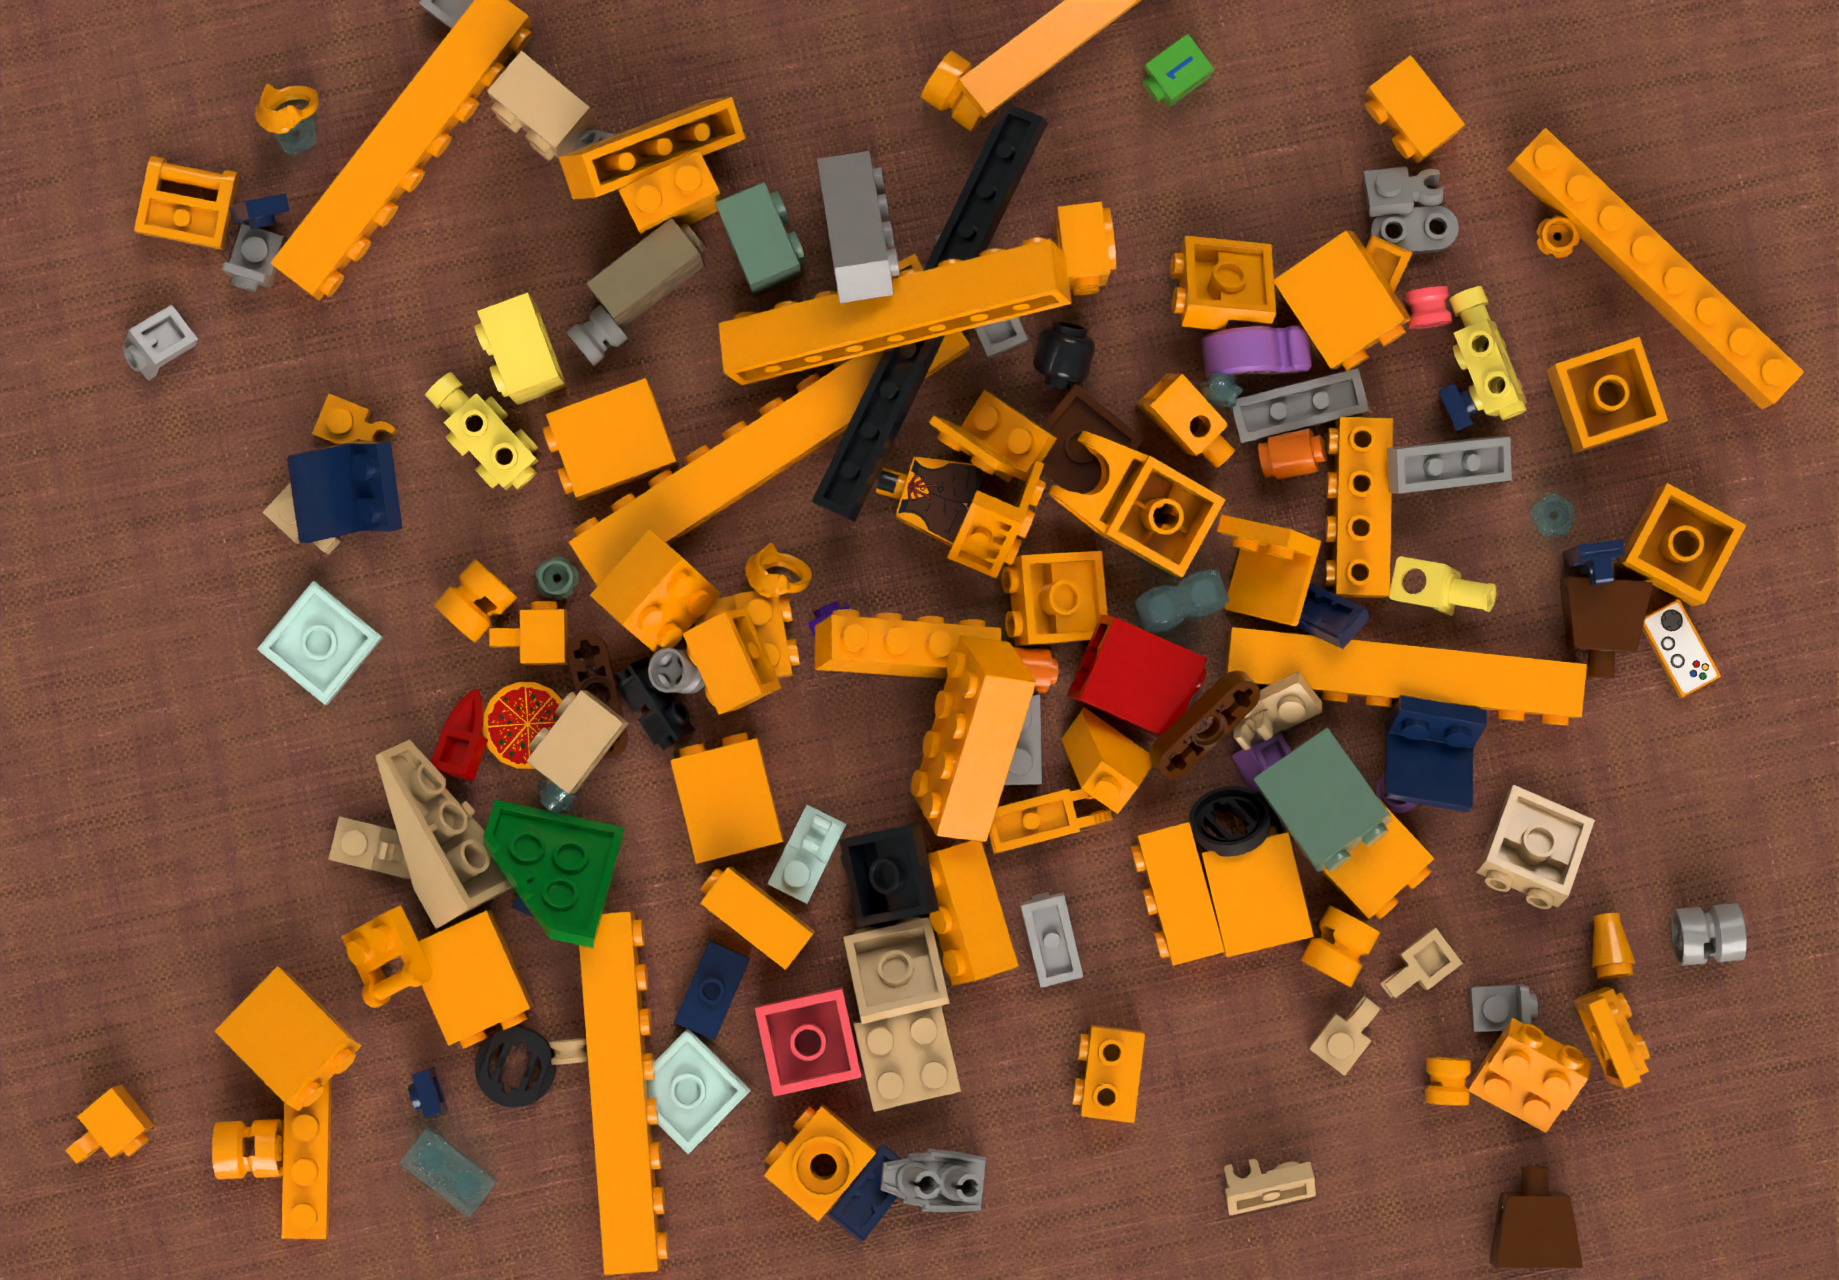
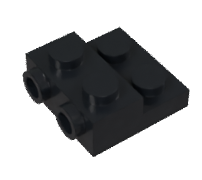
M921 822L839 840L842 851L841 860L846 870L851 894V907L855 913L857 927L939 911Z

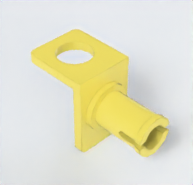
M1400 556L1396 560L1389 598L1394 601L1432 607L1450 616L1454 613L1455 605L1483 609L1490 612L1495 603L1496 585L1461 579V573L1446 564ZM1413 569L1422 570L1426 576V585L1417 594L1407 593L1403 587L1405 574Z

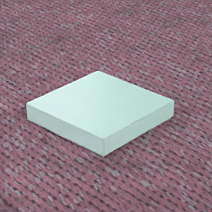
M313 581L257 650L324 705H328L382 640L383 636L317 582Z
M688 1028L654 1062L655 1080H647L649 1098H657L658 1125L687 1154L751 1091Z

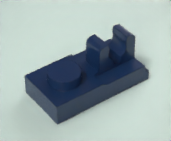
M1623 539L1582 544L1563 551L1565 569L1578 567L1579 575L1588 574L1590 586L1613 582L1612 562L1624 555Z

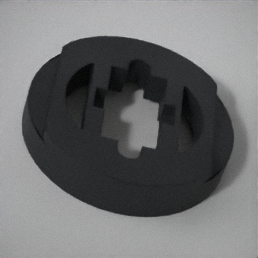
M1221 787L1204 794L1195 802L1189 816L1193 837L1197 843L1210 851L1216 852L1220 856H1238L1248 853L1259 847L1266 840L1270 832L1271 819L1267 802L1260 794L1245 787ZM1244 809L1251 812L1255 816L1256 821ZM1220 810L1225 813L1229 810L1236 818H1240L1245 826L1246 834L1240 835L1237 832L1231 835L1216 822L1215 811ZM1205 825H1207L1217 836H1214L1211 833H1209L1206 830Z
M512 1026L506 1030H498L484 1041L477 1053L475 1073L480 1089L490 1100L505 1107H523L537 1101L549 1090L555 1077L556 1065H551V1059L555 1056L553 1049L550 1048L548 1041L541 1034L530 1028ZM521 1041H525L527 1043L526 1050L532 1052L519 1088L512 1087L511 1091L506 1093L503 1090L504 1083L499 1082L502 1069L511 1046L518 1047ZM504 1043L491 1077L489 1070L491 1056L495 1049ZM539 1056L541 1062L539 1079L531 1089L526 1091Z

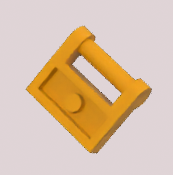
M151 156L147 165L134 231L138 234L224 250L231 216L229 207L233 206L234 198L238 191L239 172L224 170L223 174L170 164L166 162V158ZM163 180L217 190L218 195L216 202L162 192L160 188Z
M401 905L341 936L346 946L348 957L355 965L364 983L362 989L363 1000L370 1007H380L386 1004L395 993L409 986L418 987L429 981L432 976L431 966ZM401 956L404 963L402 970L386 978L381 966Z

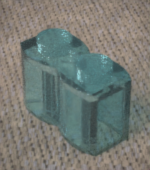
M1205 570L1189 575L1177 586L1164 585L1152 588L1140 595L1132 606L1140 628L1155 635L1175 628L1184 619L1197 620L1209 617L1222 609L1229 602V598L1219 571Z

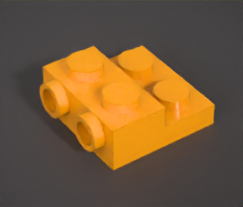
M1185 235L1180 252L1173 253L1170 264V278L1179 280V287H1175L1173 291L1172 313L1181 314V327L1225 330L1228 320L1272 324L1276 315L1272 245Z
M1102 551L1016 556L1012 565L1008 564V567L1002 569L1001 585L1005 593H1010L1012 611H1008L1005 615V630L1010 638L1014 637L1015 647L1090 641L1101 614L1108 615Z
M755 590L716 598L709 610L694 622L696 627L725 611L746 607L777 678L794 676L792 666L800 665L796 638L788 640L785 622L793 621L789 595L764 597Z
M1603 987L1573 1000L1607 1082L1624 1089L1640 1083L1639 1076L1649 1072L1644 1060L1649 1059L1650 1055L1639 1033L1633 1035L1627 1019L1632 1017V1013L1624 995L1621 992L1615 994L1613 988Z
M1511 1018L1470 1080L1468 1090L1474 1095L1547 1133L1562 1109L1566 1111L1588 1080L1591 1059L1585 1057L1577 1048L1563 1045L1546 1036L1538 1027L1532 1024H1524Z

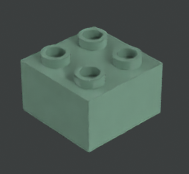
M765 182L715 202L753 297L802 277L800 265L806 263L805 254L795 231L787 234L783 225L789 223L778 190L769 193Z

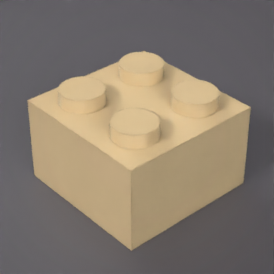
M520 51L487 90L494 103L491 109L497 114L496 118L515 134L520 128L527 133L525 138L531 142L529 145L549 162L554 156L559 160V156L572 152L578 137L586 130L594 129L597 126V121L590 107L523 51Z
M942 1006L862 1024L861 1020L854 1021L855 1033L874 1112L961 1092Z

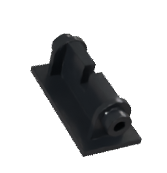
M648 657L629 664L625 670L615 676L619 682L616 687L633 712L645 704L647 705L650 712L638 720L654 746L659 744L662 750H665L675 744L678 739L695 731L690 722V715L686 707L676 700L672 693L659 691L652 685L648 673L650 660Z

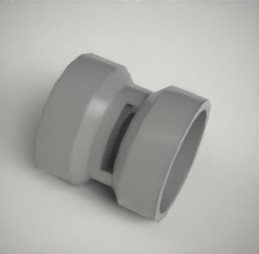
M598 305L590 312V320L588 322L575 324L566 331L593 366L604 359L605 351L608 350L610 345L618 347L628 339L601 305Z
M661 649L650 660L648 667L649 679L652 685L659 691L692 694L697 693L705 686L698 667L692 663L686 649Z

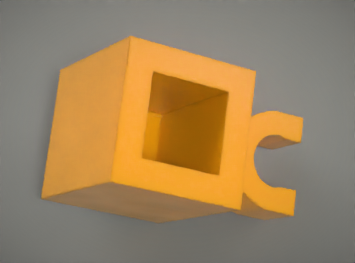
M555 601L531 602V610H520V628H489V646L493 648L520 647V663L523 665H569L567 657L569 645L568 611L557 609V602Z
M118 1085L109 1089L77 1116L88 1132L65 1151L76 1164L80 1161H85L100 1147L105 1150L110 1158L120 1155L122 1152L127 1157H130L149 1141L145 1133L155 1125L124 1087Z

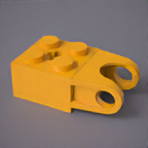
M1082 431L1078 441L1085 445L1089 452L1098 459L1101 466L1099 483L1093 490L1084 494L1067 491L1062 487L1052 485L1048 494L1096 533L1172 576L1183 577L1226 499L1151 456L1101 436ZM1165 506L1163 514L1168 515L1165 524H1155V518H1153L1155 509Z

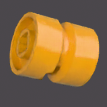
M951 50L933 72L920 98L940 112L951 108V118L968 131L973 132L984 117L957 85L958 80L972 70V63Z
M474 559L459 575L460 585L458 587L449 586L433 605L464 635L476 643L492 626L490 617L493 614L502 615L518 597L482 563Z
M1329 905L1318 925L1321 932L1320 937L1311 938L1300 961L1351 988L1362 968L1359 960L1360 956L1370 953L1380 932Z
M281 1119L254 1120L250 1127H246L242 1120L215 1122L212 1136V1160L217 1180L242 1179L249 1171L252 1172L255 1178L281 1177L283 1174L284 1137ZM251 1141H255V1156H251Z

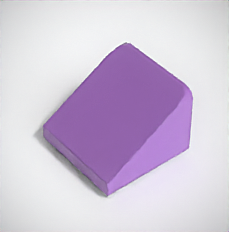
M1280 731L1273 734L1272 738L1267 741L1264 739L1252 744L1250 749L1246 751L1242 749L1234 753L1233 759L1248 788L1258 792L1259 789L1253 778L1291 753V750Z

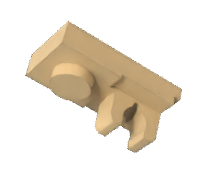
M1298 671L1260 690V698L1257 705L1233 728L1234 739L1246 751L1250 749L1252 744L1263 739L1267 741L1272 738L1273 734L1282 730L1285 731L1322 713V701Z
M339 816L328 860L411 879L397 830Z
M1251 1159L1249 1160L1250 1174L1244 1179L1234 1174L1232 1164L1224 1167L1227 1184L1225 1194L1229 1216L1316 1196L1315 1177L1311 1162L1301 1164L1294 1161L1285 1162L1275 1167L1274 1170L1261 1174L1258 1161Z

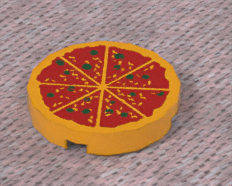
M516 682L502 688L490 699L484 712L482 733L488 739V749L500 762L516 769H536L527 762V759L533 753L528 747L542 728L545 727L550 731L560 718L555 712L563 700L553 689L537 682Z

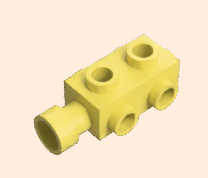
M1476 286L1452 296L1449 301L1454 314L1461 317L1465 327L1454 332L1458 344L1453 346V352L1461 369L1465 370L1468 368L1474 383V385L1469 386V392L1476 408L1479 411L1484 409L1486 415L1494 417L1500 415L1501 420H1507L1527 411L1525 407L1527 400L1522 390V384L1517 378L1506 350V344L1501 338L1497 325L1489 317L1485 307L1489 302L1483 287ZM1487 341H1489V346L1487 350L1484 351V345ZM1505 381V388L1501 392V384Z
M452 372L447 373L425 394L437 409L442 407L450 416L443 422L451 430L445 438L462 456L468 451L474 455L481 463L475 471L492 489L498 484L505 490L512 485L517 490L521 489L537 474L533 466L538 460L532 453L538 447L521 428L516 433H513L504 424L503 420L508 414L492 396L488 397L485 401L477 393L469 398L461 390L463 384ZM473 416H479L483 420V426L477 432H471L467 428V421ZM502 449H509L513 453V459L507 465H501L497 461V454Z

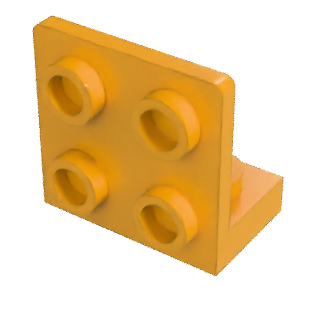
M985 389L961 427L935 415L928 422L940 430L937 439L955 451L959 452L961 450L971 456L970 462L990 475L995 474L1007 482H1010L1013 477L1026 482L1036 460L1042 462L1057 440L1051 433Z
M1036 460L1015 506L976 491L947 558L994 578H997L1004 562L1012 565L1022 542L1016 536L1026 537L1035 515L1033 510L1028 507L1029 505L1035 507L1038 505L1046 485L1045 481L1039 479L1044 463Z
M1221 515L1217 532L1232 537V546L1240 548L1224 608L1243 615L1297 626L1321 541L1292 529Z

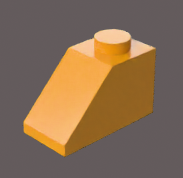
M1085 707L1061 738L1081 789L1116 814L1121 811L1135 793L1153 765L1150 760V753Z

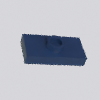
M1310 583L1299 623L1294 627L1343 649L1367 623L1370 616L1365 607Z
M710 940L674 1023L715 1040L750 961V957Z
M885 1144L879 1146L873 1158L826 1214L860 1243L866 1239L898 1197L880 1190L883 1163L902 1159Z

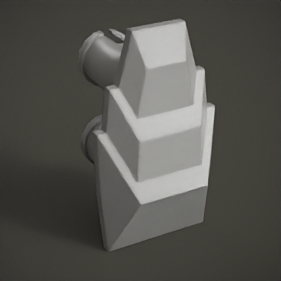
M927 1148L926 1153H907V1158L883 1163L880 1190L901 1197L902 1203L921 1206L920 1211H981L986 1157Z

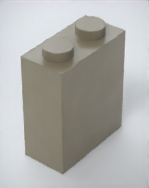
M670 218L588 281L587 285L622 330L703 268L704 264L700 254L705 250L701 246V241L687 223L679 227L673 218Z

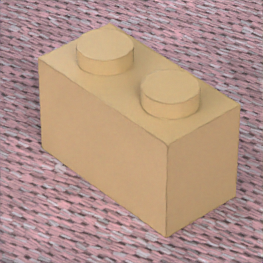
M580 690L577 695L570 692L558 706L555 713L560 718L549 731L545 727L542 728L528 747L533 753L527 759V762L568 794L576 793L629 724L628 721L588 690Z

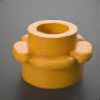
M1555 215L1552 219H1544L1538 225L1536 231L1537 235H1539L1537 246L1540 251L1545 255L1553 254L1555 258H1564L1570 255L1573 251V246H1576L1580 239V233L1577 231L1574 223L1561 215ZM1554 233H1560L1561 240H1555L1553 237Z

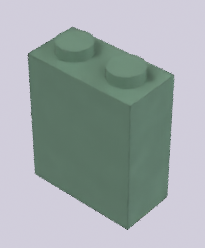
M1328 728L1253 778L1261 794L1318 873L1324 868H1327L1329 872L1336 870L1351 858L1349 851L1362 842L1366 846H1370L1389 831L1386 828L1392 822L1389 812Z

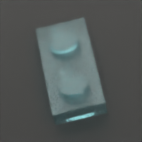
M429 1126L399 1162L400 1165L468 1218L473 1215L498 1182L495 1177Z

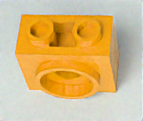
M1102 201L1057 207L1054 220L1057 246L1066 256L1069 287L1073 289L1074 296L1098 293L1099 287L1107 284L1110 270L1116 269V249L1110 208H1103Z
M823 1103L816 1111L809 1106L792 1126L798 1133L790 1143L786 1145L780 1140L763 1160L769 1165L763 1176L817 1222L820 1221L877 1151L874 1146ZM818 1154H829L836 1161L837 1168L830 1176H819L812 1170L811 1161Z

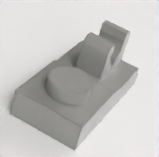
M1049 892L1031 896L1032 900L1021 902L1020 906L1040 988L1083 978L1064 893L1050 895Z

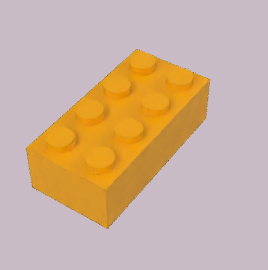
M960 635L956 650L952 651L948 657V677L944 690L937 694L935 700V720L932 730L927 731L924 736V756L920 769L916 770L912 776L911 793L936 836L986 842L1036 681L1010 642Z

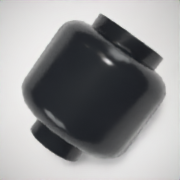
M1054 321L1053 327L1045 328L1040 332L1033 366L1038 373L1045 375V384L1056 388L1070 389L1071 382H1081L1088 378L1095 351V342L1091 337L1087 336V328L1072 323Z

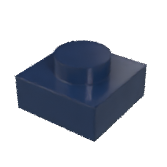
M286 193L248 200L229 207L233 225L249 222L250 229L277 224L275 216L290 211Z
M1455 383L1439 390L1456 431L1460 432L1473 426L1470 416L1478 412L1468 390L1465 389L1459 392Z
M434 1067L411 1075L414 1083L408 1085V1090L416 1111L422 1109L426 1118L447 1110Z

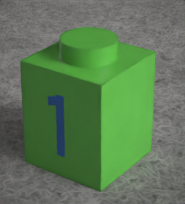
M1187 34L1145 64L1143 74L1146 79L1142 83L1155 102L1163 100L1166 106L1170 108L1210 79L1214 68L1190 35Z

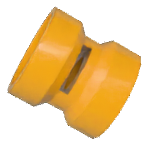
M1427 1057L1426 1072L1430 1075V1085L1425 1089V1103L1469 1105L1470 1091L1466 1088L1465 1082L1466 1077L1471 1073V1060Z

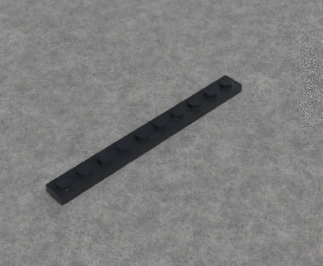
M1004 103L923 271L937 268L938 264L945 260L959 259L964 261L980 257V253L987 250L1048 124L1042 116ZM945 335L884 351L811 502L850 521H856Z

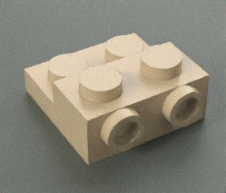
M1513 785L1508 790L1495 829L1489 835L1476 873L1485 876V883L1495 890L1509 891L1513 888L1527 894L1526 901L1534 907L1550 909L1553 905L1558 908L1569 897L1595 820Z
M908 917L898 921L896 925L879 929L865 927L855 931L853 935L843 937L862 1024L950 1004L930 917L922 919L919 917Z

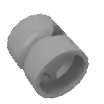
M1738 903L1711 905L1708 912H1704L1701 907L1673 909L1671 915L1672 943L1676 960L1680 966L1706 964L1710 956H1713L1717 962L1744 960L1747 948L1746 929L1743 914Z

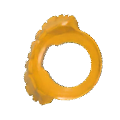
M266 84L255 107V118L258 124L268 132L275 134L287 133L301 120L311 116L317 110L319 105L318 94L313 88L297 85L276 89L272 85ZM302 99L310 102L301 110L293 105H287V107L274 111L279 105L290 100Z
M772 542L750 556L745 566V576L750 586L764 597H778L786 593L800 592L809 585L812 578L811 569L805 562L793 555L779 553ZM784 567L794 571L801 580L789 583L788 578L784 574H769L765 569Z

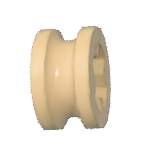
M586 1038L549 1042L550 1048L555 1051V1056L551 1059V1065L588 1061L585 1051L587 1045Z

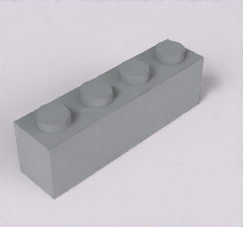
M869 151L817 159L840 303L894 295L891 277L900 274L896 249L894 248L891 221H888L890 218L886 194H884L885 189L881 167L872 168Z

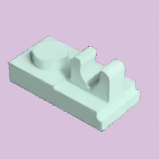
M806 805L768 885L807 904L844 831L846 823Z

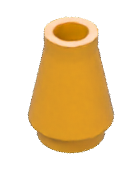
M1606 913L1593 916L1592 969H1596L1597 978L1604 980L1633 975L1632 964H1635L1636 961L1621 924L1620 913Z

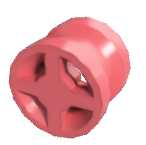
M1447 286L1427 287L1404 293L1405 303L1411 307L1412 314L1410 316L1412 320L1408 322L1409 329L1432 328L1453 322L1451 312L1446 309L1445 301L1449 297Z

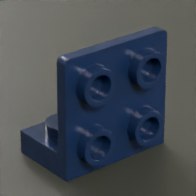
M358 440L292 454L287 457L300 543H312L358 531L391 532L403 529L391 441Z
M1400 695L1385 723V798L1469 812L1473 806V747L1487 726V710Z

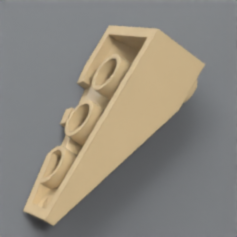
M407 740L375 756L414 891L436 929L513 888L483 845L485 830L472 817L475 810L467 801L460 804L445 788V777L411 740Z

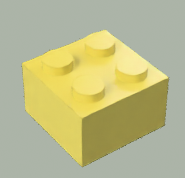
M528 293L477 311L481 323L474 325L482 349L486 350L488 356H494L497 365L489 368L498 392L502 393L503 397L509 396L519 405L567 387L538 306Z

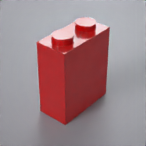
M1101 614L1067 696L1160 737L1188 710L1187 707L1193 693H1197L1202 687L1206 677L1204 666L1208 658L1121 619Z

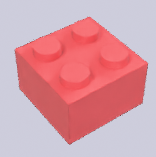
M844 987L757 1005L755 1007L773 1096L862 1077V1069Z

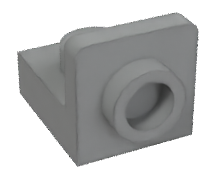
M241 224L229 263L224 262L222 271L232 277L230 284L256 292L258 285L271 289L277 269L270 262L284 246L286 238L262 229H250L249 225Z
M170 305L128 330L123 343V354L127 363L134 371H141L144 377L150 380L157 375L161 366L193 348L198 338L173 305Z
M1513 984L1469 987L1472 1032L1503 1031L1511 1018L1524 1024H1531V1020L1538 1019L1537 997L1535 993L1530 994L1528 985Z

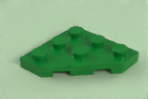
M494 800L484 833L483 845L549 939L594 948L622 845L625 827Z

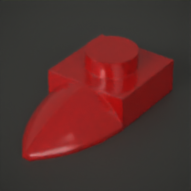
M473 689L457 703L443 726L431 759V763L441 774L474 781L488 739L481 735L484 723V708L478 689Z

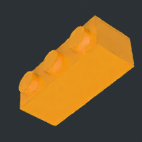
M1190 822L1136 835L1138 845L1131 846L1130 849L1136 871H1145L1149 888L1143 889L1142 894L1148 915L1157 914L1161 931L1155 932L1154 938L1160 958L1168 957L1170 964L1174 966L1225 952Z
M971 840L928 853L939 911L930 913V922L933 929L937 932L943 952V966L950 976L952 986L980 980L1019 967L982 841Z

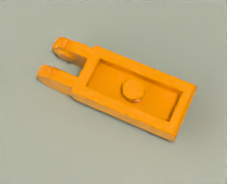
M1069 789L999 806L996 809L989 832L993 852L995 854L1080 832V828L1113 820L1111 810L1106 811L1103 809L1091 812L1088 816L1077 818L1073 801L1094 798L1083 789L1071 792Z

